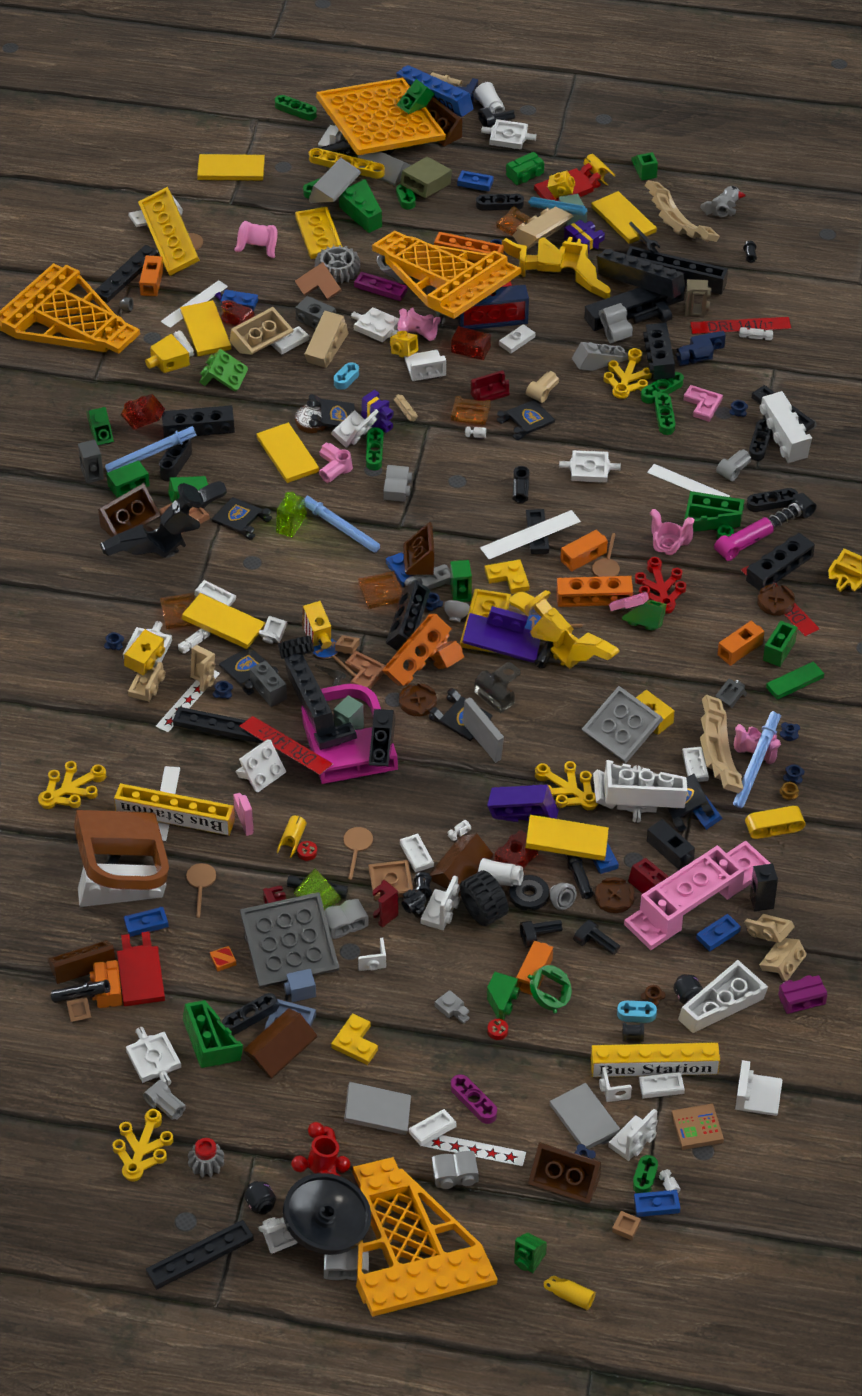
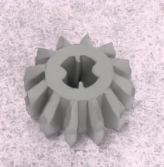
M216 1144V1155L210 1160L199 1159L195 1154V1145H193V1151H189L188 1165L192 1168L194 1175L200 1173V1176L203 1178L205 1174H208L210 1177H212L213 1172L219 1174L220 1168L224 1166V1152L220 1150L218 1144Z

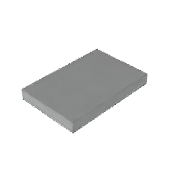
M469 697L464 701L462 723L496 763L501 760L504 736L474 700Z
M349 1082L344 1122L406 1135L408 1132L411 1095Z
M586 1083L550 1101L551 1108L577 1143L584 1144L587 1149L604 1142L620 1131L619 1126Z

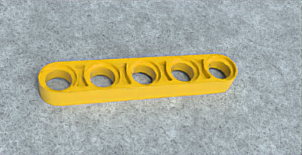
M313 148L309 151V161L313 164L331 168L342 158L359 169L362 176L380 179L385 175V167L381 163L319 148Z

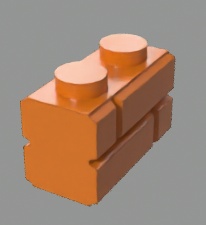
M118 961L94 963V971L90 972L91 982L108 980L111 990L108 993L95 995L92 997V1000H97V1007L99 1008L121 1006L122 995Z

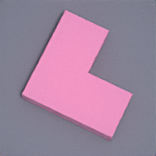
M693 385L689 386L683 397L684 401L697 404L693 417L710 422L723 399L721 394Z
M646 592L612 601L609 607L611 611L624 607L628 609L644 604L649 599V596Z
M240 793L233 794L234 807L246 836L252 835L254 833L253 817L248 798Z

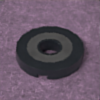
M524 875L520 886H510V900L515 907L521 910H538L548 902V884L538 876ZM532 891L534 892V894L529 896L526 895L524 892Z

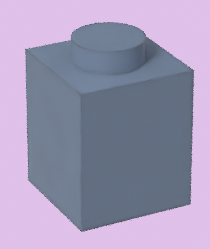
M311 969L286 974L287 982L284 983L286 995L290 994L292 1002L316 997V985Z

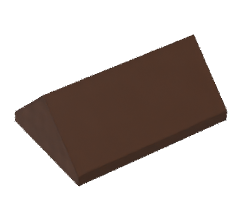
M432 97L425 107L446 134L445 140L438 142L443 146H447L462 138L463 119Z
M144 483L98 509L100 527L111 537L138 525H145L161 516Z
M429 522L403 543L404 566L407 575H434L433 526Z
M477 833L461 836L430 872L432 882L448 889L453 876H457L458 884L460 885L462 881L478 873L481 860L483 858L491 860L493 853Z
M105 940L48 958V962L56 983L60 984L90 974L91 971H94L93 964L96 962L106 963L107 961L115 960L113 944Z
M288 1008L245 1047L243 1052L272 1079L318 1036L300 1013Z
M539 1142L528 1184L590 1204L600 1180L601 1162Z

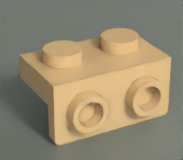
M195 645L192 648L191 678L200 682L199 690L204 692L215 681V654Z
M158 662L157 666L148 670L144 676L137 673L128 690V696L150 702L152 696L157 694L160 681H163L166 672L163 670V663Z
M763 914L757 921L751 919L744 921L748 928L747 931L752 937L781 943L795 927L790 920Z
M784 938L781 943H775L759 965L762 971L779 973L782 981H787L806 957V952L799 939Z

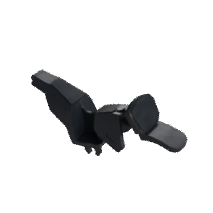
M216 481L200 490L185 483L179 484L178 492L180 497L161 515L160 526L156 530L141 524L119 533L100 543L103 554L110 556L120 551H126L133 555L157 553L162 557H167L171 552L178 553L177 547L179 545L186 546L181 533L200 528V522L189 515L191 507H201L204 509L212 501L225 496L227 493L225 484L221 481Z

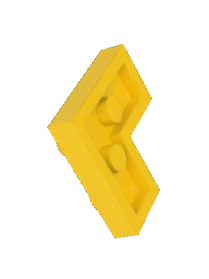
M521 560L485 565V574L489 584L507 581L511 594L529 591L530 585Z
M352 1013L331 1043V1048L368 1065L378 1051V1045L363 1039L371 1027V1022Z

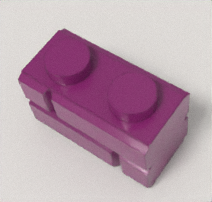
M807 975L797 981L787 980L779 986L778 995L786 1014L826 1004L827 991L819 975L813 977Z

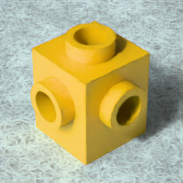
M568 171L558 172L549 177L548 189L555 199L573 193L575 180Z
M398 331L397 334L390 337L391 354L399 355V357H409L418 352L417 335L407 333V331Z

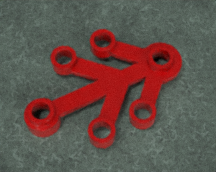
M651 557L647 562V570L654 574L656 583L646 579V574L643 572L635 574V582L639 585H644L639 588V594L645 591L648 593V600L667 604L665 614H669L675 609V600L686 592V583L678 581L675 584V590L669 596L667 594V591L674 583L682 578L683 572L680 568H673L671 576L664 583L661 573L662 561L658 557ZM650 589L659 593L660 597L650 593Z

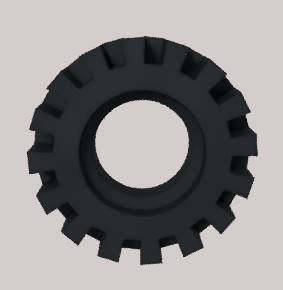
M311 636L298 637L278 643L281 659L290 657L293 654L302 653L305 655L314 652Z

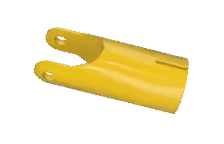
M590 154L585 158L584 165L589 163L592 166L590 171L593 174L598 172L601 176L599 180L608 186L603 179L605 174L610 172L614 177L615 174L594 154Z
M296 815L290 817L279 842L277 854L281 846L288 845L293 848L290 858L293 856L307 825L305 819L299 818Z
M551 1276L544 1281V1288L585 1310L590 1309L595 1299V1291L568 1279Z

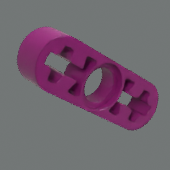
M459 1074L451 1079L452 1093L482 1123L491 1124L497 1119L496 1105L467 1076ZM456 1084H464V1088L462 1086L456 1087ZM475 1095L478 1096L480 1100L478 1102L473 1103L470 1102L468 1098L470 1096ZM484 1110L486 1112L491 1111V1115H489L488 1113L484 1114Z

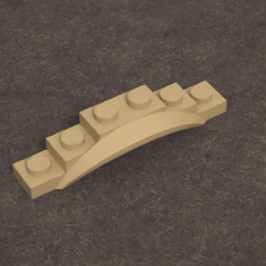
M649 180L646 182L645 187L654 196L652 201L656 204V208L661 210L659 216L666 225L674 228L673 231L679 235L687 234L694 239L696 237L701 238L706 242H717L720 236L711 227L695 226L682 215L668 189L664 188L659 182Z
M705 695L702 698L705 714L701 717L704 734L700 737L706 766L713 769L715 778L722 781L724 789L740 793L744 789L741 780L742 775L737 771L732 760L727 733V716L722 700Z

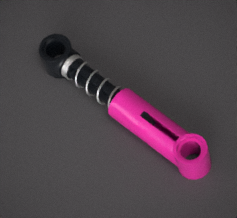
M799 493L794 497L791 505L788 508H783L782 512H776L769 519L763 517L729 537L726 535L721 536L715 542L714 549L727 561H730L738 555L739 551L772 534L778 525L782 526V523H788V520L794 519V517H810L815 512L817 505L807 495Z

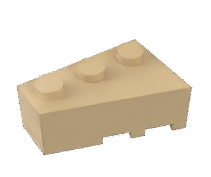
M324 311L305 352L308 363L327 368L349 334L344 316Z

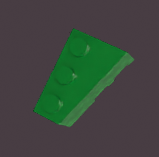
M366 179L348 187L339 196V208L368 233L382 227V210Z
M690 491L684 521L688 517L695 519L693 532L715 530L721 525L740 527L745 499Z
M205 1000L185 1004L183 1022L200 1068L241 1061L243 1044L232 1036V1031L221 1023L220 1017Z

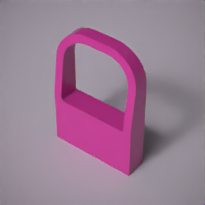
M343 684L321 689L326 701L346 698L349 695L366 702L371 709L372 715H374V709H381L375 693L365 686ZM302 706V721L311 751L333 763V765L319 775L322 784L398 770V759L394 744H392L389 766L369 765L372 727L355 730L357 739L320 750L314 738L315 731Z

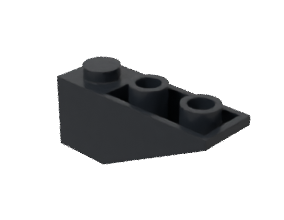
M374 709L369 765L389 766L396 719L394 710Z

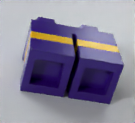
M579 220L564 227V240L567 241L569 237H572L571 242L576 243L578 239H581V244L588 245L589 254L590 249L594 247L599 249V243L604 241L605 233L602 230L595 232V225L591 221L584 223L582 220Z
M374 389L362 397L361 416L366 419L377 409L379 411L376 415L377 420L371 427L380 428L383 432L387 433L393 428V423L389 421L393 417V410L389 408V401H381L379 399L380 393Z

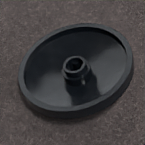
M317 1173L301 1178L290 1188L283 1205V1219L291 1236L303 1247L320 1254L337 1255L354 1249L363 1241L370 1227L371 1210L363 1192L351 1181L334 1174Z

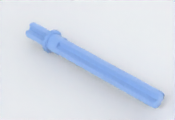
M193 426L180 432L175 431L176 434L106 464V471L110 472L135 461H141L179 443L182 445V442L197 436Z
M308 495L302 499V505L310 509L314 515L320 516L373 553L380 549L378 542L324 507L322 502H317Z
M774 711L770 713L766 725L762 726L761 737L742 780L744 789L737 793L733 805L738 808L744 807L773 735L777 733L776 727L781 715Z

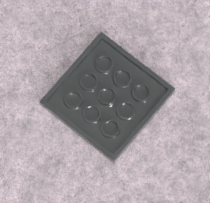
M320 892L240 909L259 988L286 983V974L311 969L313 976L339 971V964Z

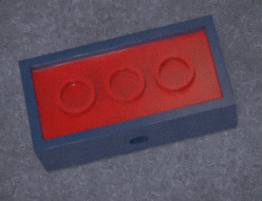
M526 284L501 287L457 317L460 331L528 324L529 296Z

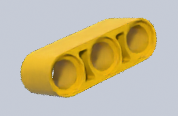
M798 806L755 812L745 818L748 831L753 839L798 832L806 825Z

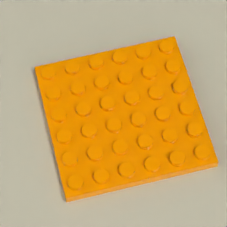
M403 77L316 93L317 100L357 155L442 141L446 137V134L426 107L408 114L397 106V103L410 87Z

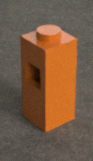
M146 255L139 282L140 295L158 296L164 270L163 256Z
M594 530L562 547L561 562L570 571H574L606 554L608 540L599 531Z
M748 622L719 642L718 656L730 666L763 644L764 630L754 622Z
M537 941L533 942L516 977L518 979V988H520L521 992L532 995L528 975H532L537 969L551 964L553 960L552 946ZM543 974L541 975V979H540V982H539L538 989H539L540 984H541V982H542V980H543V978H544V975H543Z

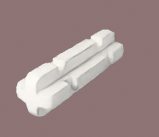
M741 327L739 337L746 338V336H749L751 339L763 340L765 338V340L771 341L773 339V331L750 328L749 330L746 327Z
M180 330L174 332V337L189 352V357L193 356L194 350L183 332Z
M202 628L185 639V641L178 644V650L185 654L195 645L202 642L203 639L209 637L210 632Z

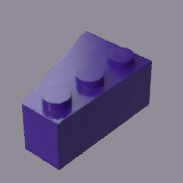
M548 785L494 787L491 789L487 805L494 819L518 822V819L529 821L530 815L557 819L559 811Z

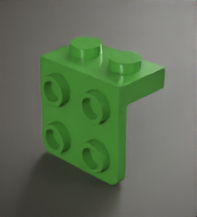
M219 349L214 356L211 354L207 359L206 363L208 365L201 371L200 375H202L199 383L206 386L212 378H215L231 390L237 391L248 371V367L222 349Z

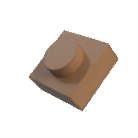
M342 635L335 644V651L353 654L360 645V638Z
M87 997L66 1001L71 1022L91 1018Z
M621 1211L612 1228V1233L633 1240L641 1224V1219Z

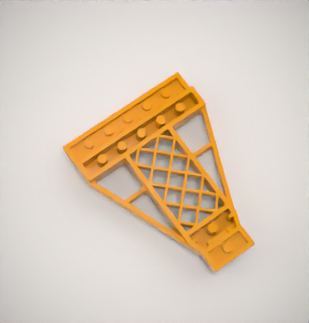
M395 230L372 244V251L385 256V263L427 307L453 319L521 274L520 267L508 263L507 256L497 251L486 254L432 245ZM467 259H468V260L478 261V262H476V263L474 264V263H472V262H470V261H467ZM409 276L420 281L418 283H415ZM429 285L437 288L428 295L422 291L423 288Z
M53 263L0 310V331L16 339L107 352L110 349L119 354L140 335V329L126 323L121 317L117 316L82 278L80 271L68 265L62 268ZM77 284H80L88 293L83 299L69 292ZM94 300L99 306L91 303L90 301ZM66 307V309L56 310V308ZM72 314H80L79 316L70 317ZM68 315V317H63V318H58V317H57V316ZM93 320V322L83 323V321ZM35 322L49 327L44 334L25 332ZM81 322V324L71 325V323ZM93 328H95V330H92V331H85V329H93ZM55 333H61L69 338L58 337L53 335Z
M394 1157L353 1167L352 1173L359 1189L363 1192L371 1210L370 1224L377 1240L366 1243L362 1241L358 1245L356 1288L363 1304H367L372 1317L497 1285V1276L482 1244L402 1168L399 1169ZM400 1200L408 1205L405 1209L395 1205L396 1202ZM421 1200L446 1223L431 1224ZM377 1205H380L388 1210L384 1214L375 1209ZM411 1207H413L415 1213L409 1211ZM391 1211H394L402 1216L398 1220L389 1215ZM405 1217H408L416 1222L412 1226L403 1221ZM387 1222L394 1225V1230L391 1231L384 1228V1223ZM419 1223L421 1224L423 1230L417 1228ZM401 1228L408 1231V1236L405 1237L398 1234V1229ZM454 1230L471 1247L448 1253L444 1252L436 1234ZM415 1234L424 1239L419 1243L412 1240L411 1237ZM394 1239L403 1243L401 1248H398L390 1243ZM427 1240L430 1244V1247L425 1245ZM407 1245L417 1249L415 1255L405 1251ZM381 1248L389 1268L366 1274L362 1273V1252ZM421 1251L431 1255V1257L425 1259L418 1256ZM400 1257H403L411 1262L402 1264L398 1260Z

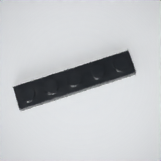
M144 245L102 283L95 292L103 301L108 303L142 272L146 255L159 256V251Z
M178 707L173 718V726L256 743L264 742L239 727L247 720Z
M241 1220L146 1268V1274L157 1290L254 1241V1236L244 1220Z

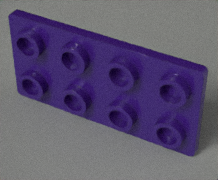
M492 606L488 618L472 613L469 614L462 642L534 663L541 639L533 638L530 633L531 630L525 628L528 616Z

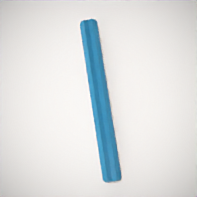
M531 197L528 201L531 207L549 208V210L558 207L571 214L582 216L587 212L585 206L538 197Z

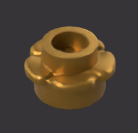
M786 782L780 788V794L784 799L794 800L798 797L799 789L795 783Z

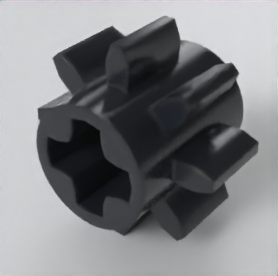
M408 890L403 894L404 899L401 904L407 913L419 914L425 910L423 905H425L427 900L420 890Z

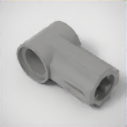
M739 450L728 460H721L716 472L728 480L734 481L738 477L740 470L751 462V457L746 450Z
M158 1080L143 1093L145 1101L151 1107H158L172 1120L179 1119L186 1109L185 1104L171 1093L170 1088L162 1080Z

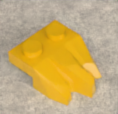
M844 548L828 570L829 579L838 580L836 588L839 592L843 591L847 586H851V590L854 592L862 587V556Z

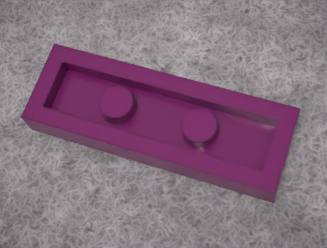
M361 272L354 281V287L398 301H401L408 291L407 285Z

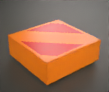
M229 946L210 952V957L217 972L237 965Z

